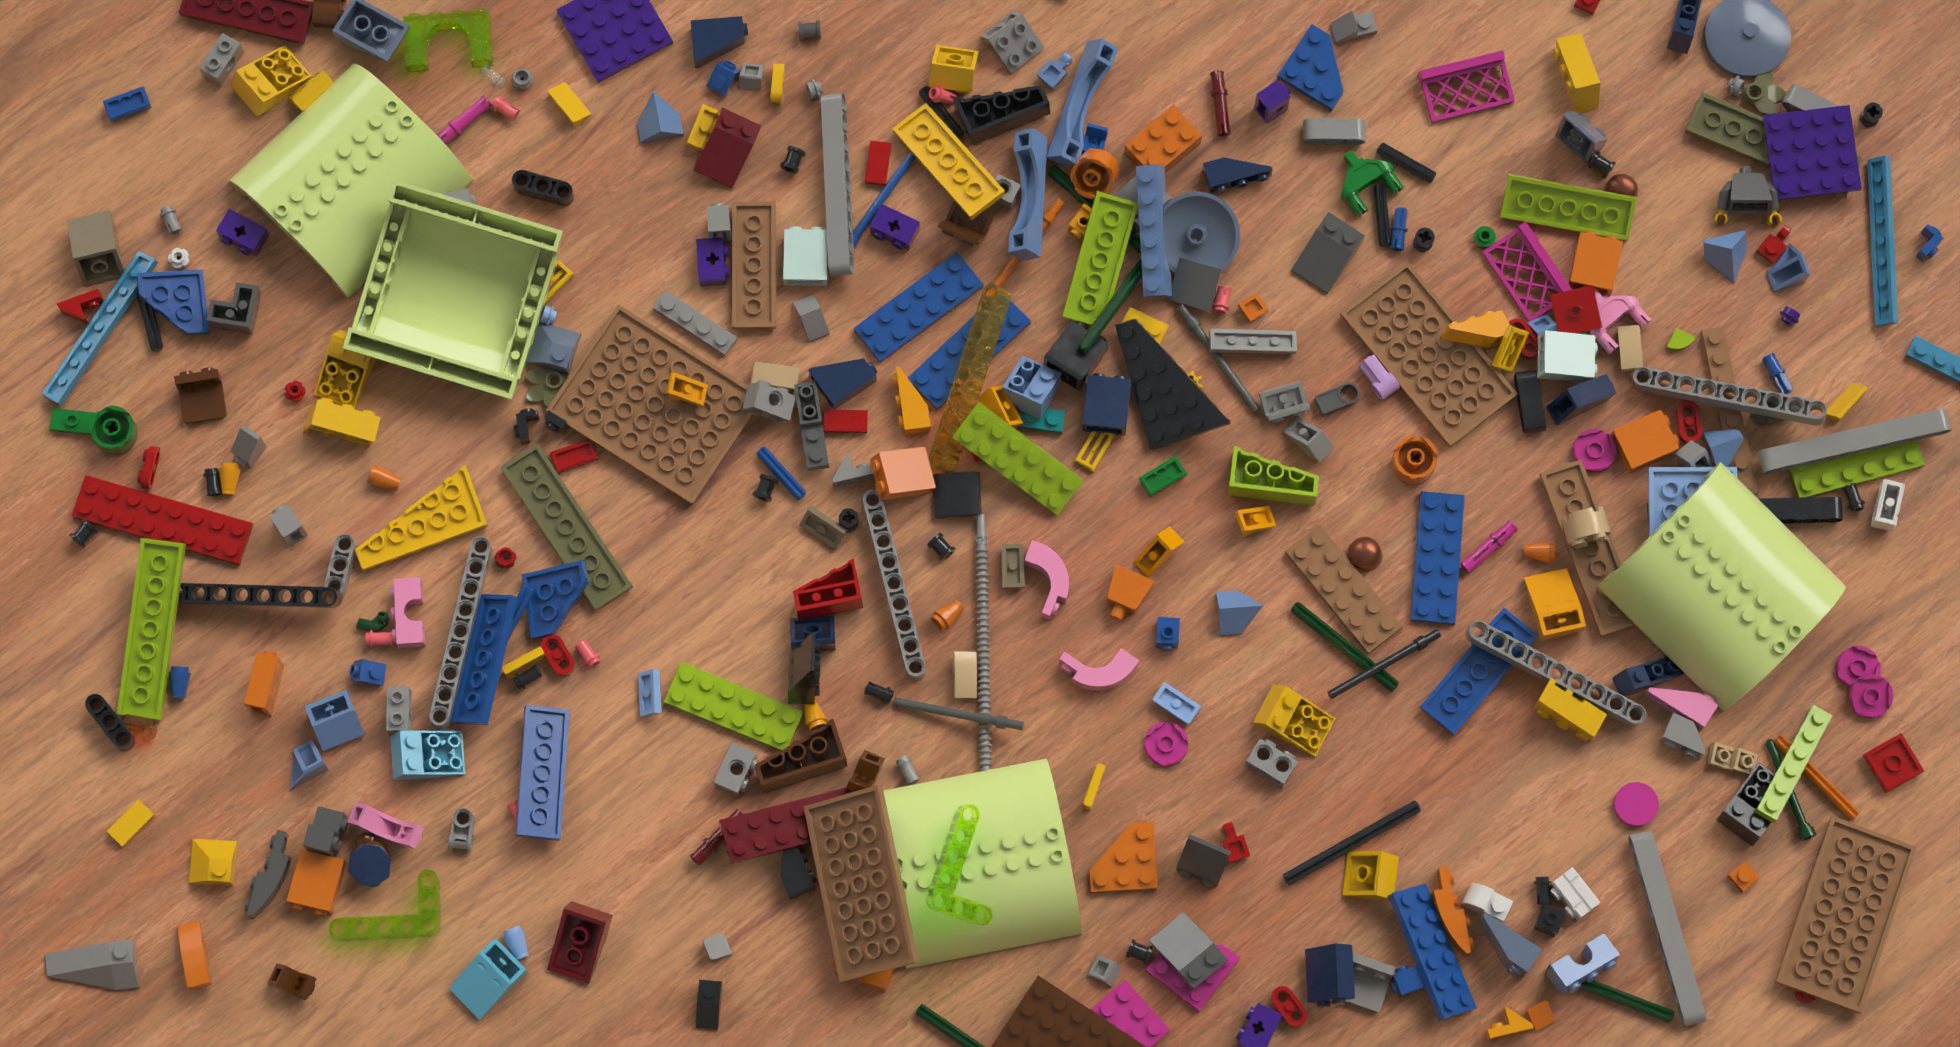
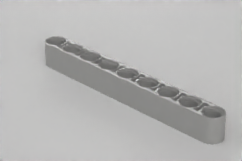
M842 92L821 96L828 267L831 277L852 275L855 272L847 102L845 94Z
M1639 367L1633 373L1635 388L1644 393L1680 400H1690L1696 403L1819 426L1826 420L1827 408L1819 400L1648 367ZM1641 376H1646L1649 378V380L1645 383H1641L1638 381V378ZM1663 380H1667L1670 382V385L1667 387H1662L1659 385V383ZM1685 384L1692 386V389L1689 391H1683L1680 388ZM1707 388L1714 391L1711 395H1704L1702 393ZM1726 393H1733L1735 397L1728 400L1724 398V395ZM1748 397L1757 399L1753 404H1749L1745 400ZM1771 401H1775L1779 404L1776 408H1770L1767 406V404ZM1793 405L1801 408L1798 412H1791L1789 410ZM1813 410H1820L1822 415L1815 417L1811 412Z
M1938 409L1767 448L1759 451L1758 456L1763 474H1772L1939 436L1952 431L1946 409Z
M869 490L863 496V507L902 660L908 678L918 681L926 673L924 657L884 502L880 500L876 490ZM869 498H876L879 502L875 506H870L867 504V500ZM880 518L884 521V524L876 527L872 524V521ZM881 539L889 541V545L885 548L879 547L877 543ZM892 560L895 565L887 569L883 566V562ZM891 581H898L900 587L890 589L888 584ZM901 601L906 606L903 610H896L893 605ZM907 622L911 625V628L908 631H901L899 625ZM912 643L916 646V650L914 652H907L904 649L905 645ZM918 664L922 670L919 673H912L910 667Z
M476 537L470 546L429 718L433 726L439 730L446 729L451 724V717L476 614L491 561L492 547L489 540L485 537ZM480 544L487 545V550L483 553L476 551L477 546ZM475 565L482 566V570L478 574L471 573V569ZM470 586L477 587V591L473 595L466 594V590ZM465 607L472 609L471 614L468 616L461 615V610ZM464 628L467 630V633L464 637H457L456 631ZM453 650H461L462 654L459 658L453 659L450 657ZM448 671L456 672V677L452 680H447L445 675ZM450 692L451 698L448 701L440 700L442 693ZM444 713L446 714V719L441 723L436 722V715Z
M1476 621L1466 629L1465 636L1470 643L1546 683L1549 682L1550 678H1553L1551 669H1557L1560 672V678H1553L1557 681L1555 683L1557 687L1564 691L1566 689L1571 690L1574 697L1582 701H1588L1610 717L1628 726H1636L1645 720L1646 710L1640 704L1482 621ZM1473 627L1481 630L1482 636L1480 638L1473 635ZM1496 637L1501 641V648L1493 646L1492 638ZM1512 648L1520 650V658H1515L1512 655ZM1532 658L1540 661L1541 666L1539 669L1532 666ZM1571 679H1576L1580 683L1579 689L1572 688ZM1591 689L1598 691V700L1591 697ZM1611 700H1616L1618 702V710H1613L1611 708ZM1630 710H1635L1638 713L1637 721L1631 719Z
M1651 830L1629 835V845L1683 1027L1706 1022L1704 1006Z

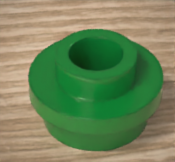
M1488 226L1479 227L1474 233L1475 243L1482 248L1490 247L1495 242L1496 234ZM1486 233L1489 238L1483 239L1481 234Z

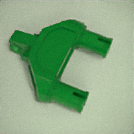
M1352 150L1344 154L1343 159L1348 165L1345 169L1348 173L1340 198L1345 203L1348 202L1357 217H1360L1361 213L1365 214L1369 210L1358 196L1359 192L1378 180H1384L1393 195L1397 194V190L1400 192L1404 188V185L1401 184L1394 174V166L1390 162L1374 159L1364 160L1362 157L1358 159Z

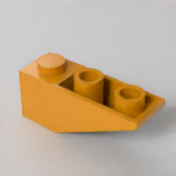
M1502 310L1497 312L1488 311L1477 318L1471 316L1464 320V322L1458 323L1455 321L1448 324L1441 338L1488 348L1501 343L1510 324Z
M896 367V374H892L894 387H898L899 395H895L897 408H901L902 416H898L900 429H904L905 435L931 432L928 405L901 368Z

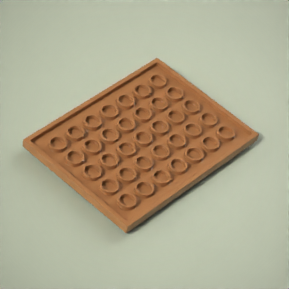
M619 304L546 409V413L550 410L566 420L569 428L692 506L754 415V413L742 409L748 388L746 384ZM670 372H675L707 384L708 388L704 406H696L683 400L671 401L666 394Z

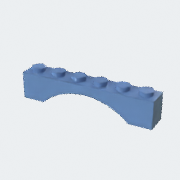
M1104 39L1087 41L1046 157L1061 166L1075 165L1081 156L1084 147L1083 127L1088 106L1098 85L1113 65L1118 47Z
M1034 128L1015 132L1014 154L1021 179V206L1018 219L1009 232L1008 252L1022 261L1040 258L1042 247L1047 137Z
M1157 164L1136 166L1144 297L1149 298L1172 296L1171 273L1167 262L1163 233V204L1166 189L1165 166Z

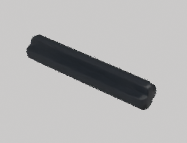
M928 86L921 88L919 95L924 102L928 104L958 139L962 138L964 131L941 102L935 103L929 98L930 88Z
M1386 143L1379 145L1377 154L1428 183L1434 180L1436 176L1435 171Z
M1376 184L1374 186L1379 246L1387 247L1391 244L1386 185Z
M137 293L150 348L152 351L162 350L163 342L154 309L142 300Z

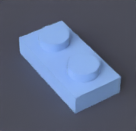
M651 669L638 673L640 717L661 714L659 670Z
M1166 682L1163 683L1152 699L1153 703L1188 726L1201 709L1200 705Z

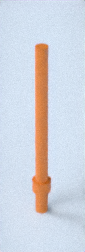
M1057 198L1051 208L1043 213L1042 232L1056 219L1055 215L1064 205L1061 199ZM1015 256L1011 258L980 299L983 303L987 304L1021 261Z

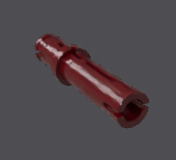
M1218 70L1217 74L1215 71L1210 73L1213 89L1211 97L1214 98L1217 136H1224V133L1228 136L1231 134L1226 100L1228 90L1225 89L1224 71Z
M736 809L729 817L741 815L743 813L740 810ZM720 826L708 838L705 837L702 840L703 843L690 855V858L697 865L700 866L712 852L715 853L718 850L717 847L724 841L723 836L720 835L722 833Z

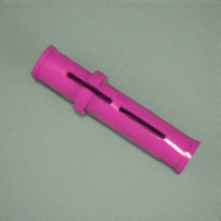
M484 95L457 119L451 120L448 126L437 135L445 145L456 135L460 136L463 129L491 107V102L489 100L486 102L487 98Z
M1508 520L1504 526L1497 532H1492L1489 535V539L1461 562V567L1470 574L1474 568L1498 547L1502 548L1505 545L1504 542L1518 531L1517 527ZM1504 534L1497 542L1491 545L1499 536ZM1487 549L1479 558L1474 560L1481 552Z

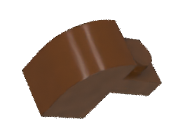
M864 750L859 758L854 774L848 781L846 789L855 792L874 786L885 758Z
M276 963L267 984L306 1000L313 993L317 978Z

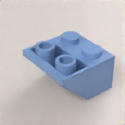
M1022 356L1002 389L1020 411L1041 419L1060 389L1061 373Z
M347 690L305 706L323 752L365 736Z

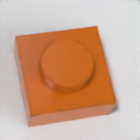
M1254 293L1238 304L1239 309L1250 324L1269 311L1257 293Z
M1746 861L1728 875V878L1742 893L1760 878Z

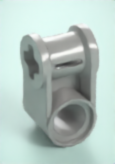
M459 808L453 814L448 850L456 848L465 849L467 852L472 851L475 817L466 808ZM468 814L470 817L469 822L464 825L459 824L458 819L460 815Z

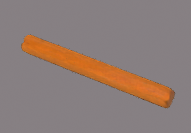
M1782 734L1774 740L1776 747L1785 755L1791 742ZM1808 761L1802 773L1849 820L1854 819L1859 814V810Z

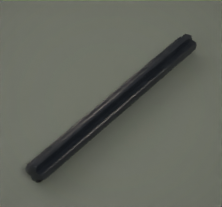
M1412 801L1283 874L1285 882L1288 885H1292L1421 812L1420 805L1417 801Z

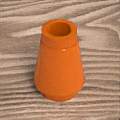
M373 465L367 482L372 483L371 486L397 490L401 478L380 465L378 467Z
M1551 541L1525 544L1524 557L1547 563L1556 561L1557 545L1552 544Z
M955 599L953 602L935 611L931 620L939 630L949 629L964 610V607Z

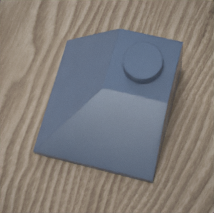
M539 322L527 364L569 375L581 333L549 324L545 326V323Z

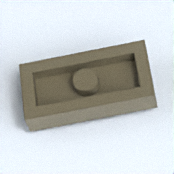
M812 506L807 509L799 526L834 549L839 546L847 529Z
M1001 544L1002 588L1025 589L1023 544Z

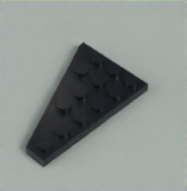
M1132 319L1115 325L1150 450H1155L1231 424L1230 420L1218 409L1217 405L1194 383L1184 369L1162 348L1138 319Z

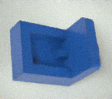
M721 61L716 64L706 87L725 97L735 77L740 74L741 70L737 69L736 64L733 62Z
M1090 123L1087 124L1081 155L1089 148L1104 150L1108 128Z
M1929 224L1921 231V234L1929 241L1916 255L1922 262L1927 257L1931 259L1939 251L1937 246L1944 239L1941 236V232Z
M366 659L354 661L349 672L351 683L361 682L379 687L384 686L387 664Z

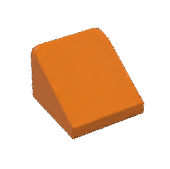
M1547 1000L1525 1011L1535 1031L1556 1021Z

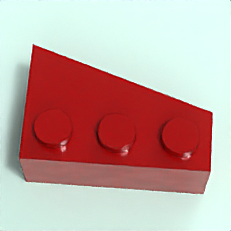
M854 558L840 568H834L827 575L819 579L816 578L793 591L798 621L863 608Z

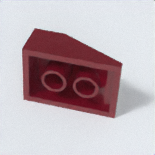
M722 107L715 114L693 171L732 188L762 125Z
M571 901L563 909L547 970L589 984L606 941L613 915Z

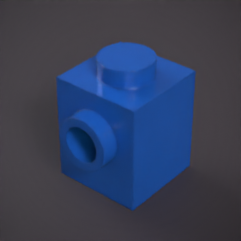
M1157 618L1156 647H1160V650L1173 651L1174 648H1178L1180 618Z
M1405 965L1395 969L1396 973L1391 977L1393 981H1390L1393 993H1398L1399 998L1425 989L1417 966L1408 968Z

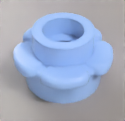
M545 305L539 322L545 323V326L549 323L553 324L557 311L553 310V305L551 307Z

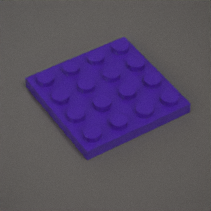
M573 0L556 9L597 83L673 44L672 38L650 0Z
M1850 105L1763 115L1772 186L1778 192V201L1861 191Z

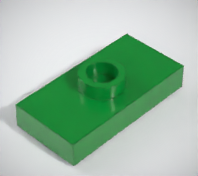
M52 408L49 429L56 432L91 435L89 426L95 413Z
M1174 456L1140 476L1139 481L1149 497H1152L1187 476V472L1177 456Z

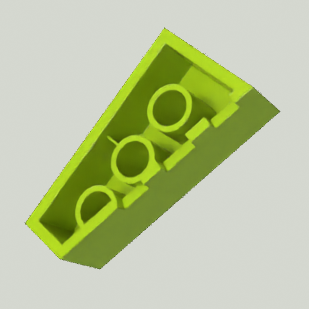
M1234 446L1228 496L1315 506L1319 476L1295 467H1287L1279 461H1271L1260 457L1259 454L1249 453L1241 450L1240 447Z

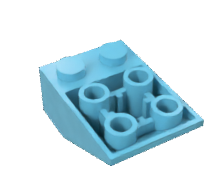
M398 731L390 736L393 780H417L465 775L462 731Z
M494 938L475 957L449 989L481 1020L528 974V971Z

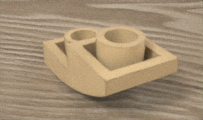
M1640 326L1618 327L1621 371H1635L1637 368L1643 367Z
M753 362L750 384L763 380L769 382L771 387L795 390L794 385L798 384L800 368Z
M954 651L953 696L954 698H977L976 651Z
M1712 742L1706 764L1750 775L1755 768L1758 754L1741 748H1732Z

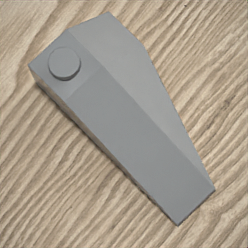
M132 940L108 942L45 954L48 977L112 990L139 988L136 943Z

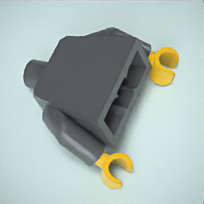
M1743 166L1739 169V173L1733 174L1732 181H1727L1719 193L1717 205L1719 213L1714 218L1715 225L1719 216L1725 219L1724 225L1727 223L1726 210H1728V214H1769L1771 211V215L1767 217V224L1769 226L1772 225V217L1777 219V225L1782 221L1781 215L1777 213L1779 209L1777 190L1766 181L1762 173H1752V168L1749 166Z

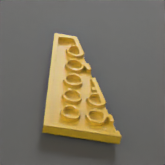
M466 464L454 475L445 479L436 489L431 490L410 506L401 516L388 523V526L379 533H375L355 549L363 571L488 526Z

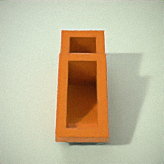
M200 921L177 926L187 988L194 990L212 985Z

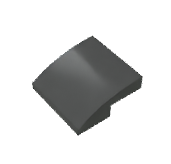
M1179 258L1172 284V296H1169L1168 300L1210 311L1221 269Z

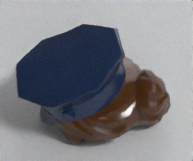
M362 833L356 838L355 843L357 846L351 851L348 872L359 885L376 887L389 877L391 858L385 844L377 841L375 835Z

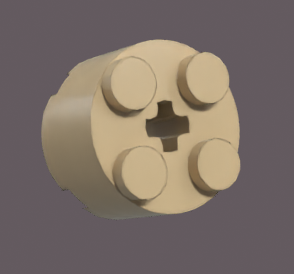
M1598 507L1599 511L1595 512L1593 508L1568 514V520L1564 517L1561 518L1568 545L1577 550L1587 547V543L1593 541L1603 543L1609 540L1608 535L1611 534L1604 507Z

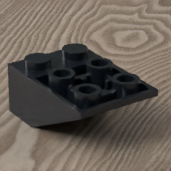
M812 632L790 654L788 704L815 705V696L820 695V641H816V632Z
M1760 763L1756 765L1716 819L1752 847L1771 823L1755 813L1758 804L1775 775Z

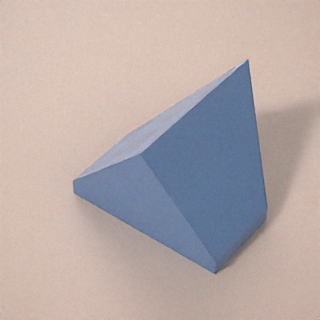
M653 91L637 121L641 143L684 136L680 114Z
M1745 230L1703 240L1704 259L1733 284H1735L1747 251Z
M1789 243L1771 270L1767 271V275L1774 292L1806 282L1810 271L1803 254Z
M1736 429L1703 432L1714 465L1716 466L1721 462L1725 467H1728L1744 439L1741 432Z
M1238 590L1216 592L1220 636L1242 634L1263 605Z
M313 740L293 749L294 760L289 791L329 770Z

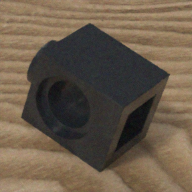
M1545 904L1541 909L1534 929L1555 937L1566 913Z

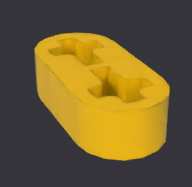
M774 63L771 103L782 104L785 64Z

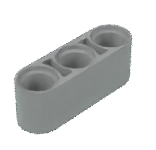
M1797 84L1790 86L1782 101V106L1791 112L1838 106Z
M1351 118L1303 120V143L1310 145L1364 144L1365 120Z
M348 534L339 535L334 542L324 587L330 588L333 584H340L341 588L339 591L342 597L347 592L356 555L355 549L357 548L355 541ZM343 542L351 543L348 550L340 549ZM338 563L346 564L343 571L335 570ZM329 592L327 595L334 600L333 592Z

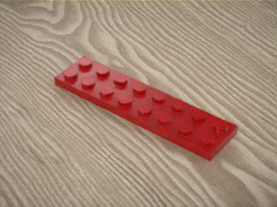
M87 475L84 477L71 515L72 518L78 520L85 519L89 523L141 538L186 544L185 550L239 566L254 525L252 522Z

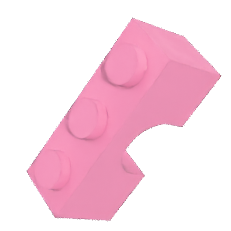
M420 577L394 579V586H390L391 599L395 600V607L391 608L392 621H396V629H392L393 642H397L399 648L426 647L425 625L423 621H412L406 617L409 607L414 604H423L422 580Z

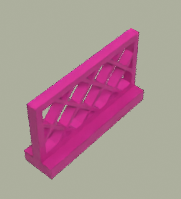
M1503 50L1422 70L1417 74L1422 85L1431 123L1515 102ZM1500 66L1502 76L1499 81L1488 75L1491 68ZM1473 72L1483 76L1478 86L1467 80ZM1456 77L1463 81L1458 91L1447 86L1450 78ZM1486 78L1497 84L1491 94L1480 88ZM1435 82L1442 86L1437 97L1429 93L1427 84ZM1465 83L1476 89L1471 99L1460 93ZM1498 86L1507 90L1508 99L1500 100L1493 96ZM1444 88L1455 94L1450 104L1439 98ZM1478 91L1489 97L1484 105H1479L1473 101ZM1457 96L1468 102L1464 110H1458L1452 106ZM1437 101L1448 107L1444 115L1435 117L1433 107Z
M1527 222L1519 225V228L1482 251L1529 322L1553 309L1552 302L1544 301L1547 289L1557 293L1572 290ZM1518 235L1522 241L1521 250L1508 248L1510 240ZM1495 249L1505 250L1502 262L1493 260L1489 253ZM1507 251L1520 253L1518 265L1505 262ZM1523 254L1531 255L1534 258L1533 268L1520 265ZM1496 264L1502 265L1501 271ZM1504 266L1517 268L1515 279L1504 277ZM1519 269L1532 271L1530 282L1517 280ZM1534 272L1544 273L1546 276L1545 285L1532 283ZM1548 280H1549V282L1551 283V285H1552L1553 287L1547 286V285H1548ZM1508 282L1514 283V284H1513V288L1511 287V285H1510ZM1516 283L1529 286L1526 297L1517 296L1515 293ZM1531 286L1544 289L1542 300L1529 298ZM1528 301L1541 303L1539 312L1533 316L1527 311Z

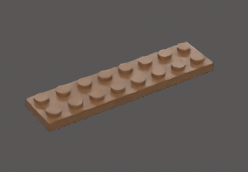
M1582 459L1540 473L1539 476L1600 637L1636 626L1597 587L1612 571L1617 570L1621 566L1611 536L1608 535L1609 540L1606 542L1596 543V541L1587 543V547L1577 550L1567 543L1561 518L1564 517L1568 520V514L1587 508H1593L1594 512L1599 511V504Z

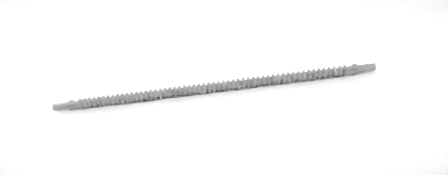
M979 514L977 515V536H975V541L977 542L975 552L978 554L975 556L978 559L975 562V565L978 566L975 569L978 572L975 575L978 578L975 582L978 584L975 588L978 590V593H976L978 597L976 599L978 603L976 608L979 610L976 612V615H979L976 619L979 622L976 625L979 628L976 632L979 636L976 639L979 640V643H977L979 647L977 649L979 653L977 659L980 660L977 662V665L980 666L977 669L980 672L977 675L980 678L977 682L980 684V687L977 688L980 691L978 693L980 697L978 709H980L979 713L991 715L992 713L989 712V709H991V706H989V703H991L989 699L991 693L988 692L991 690V687L988 686L991 683L988 680L991 677L988 674L991 670L988 668V665L991 664L988 661L990 659L988 655L990 643L987 642L990 640V637L987 636L990 633L987 630L990 627L987 624V621L990 620L987 615L990 612L987 611L989 605H987L989 599H987L989 587L986 586L989 583L986 580L989 577L986 574L989 570L986 567L989 564L986 561L989 557L986 555L988 549H986L988 537L986 536L985 515ZM981 723L978 726L981 729L978 732L981 735L978 739L981 741V744L978 745L981 747V750H979L981 754L979 760H981L979 772L991 770L990 766L993 765L990 763V760H992L990 756L992 750L989 749L992 747V744L989 743L992 740L989 737L992 734L989 731L992 725Z

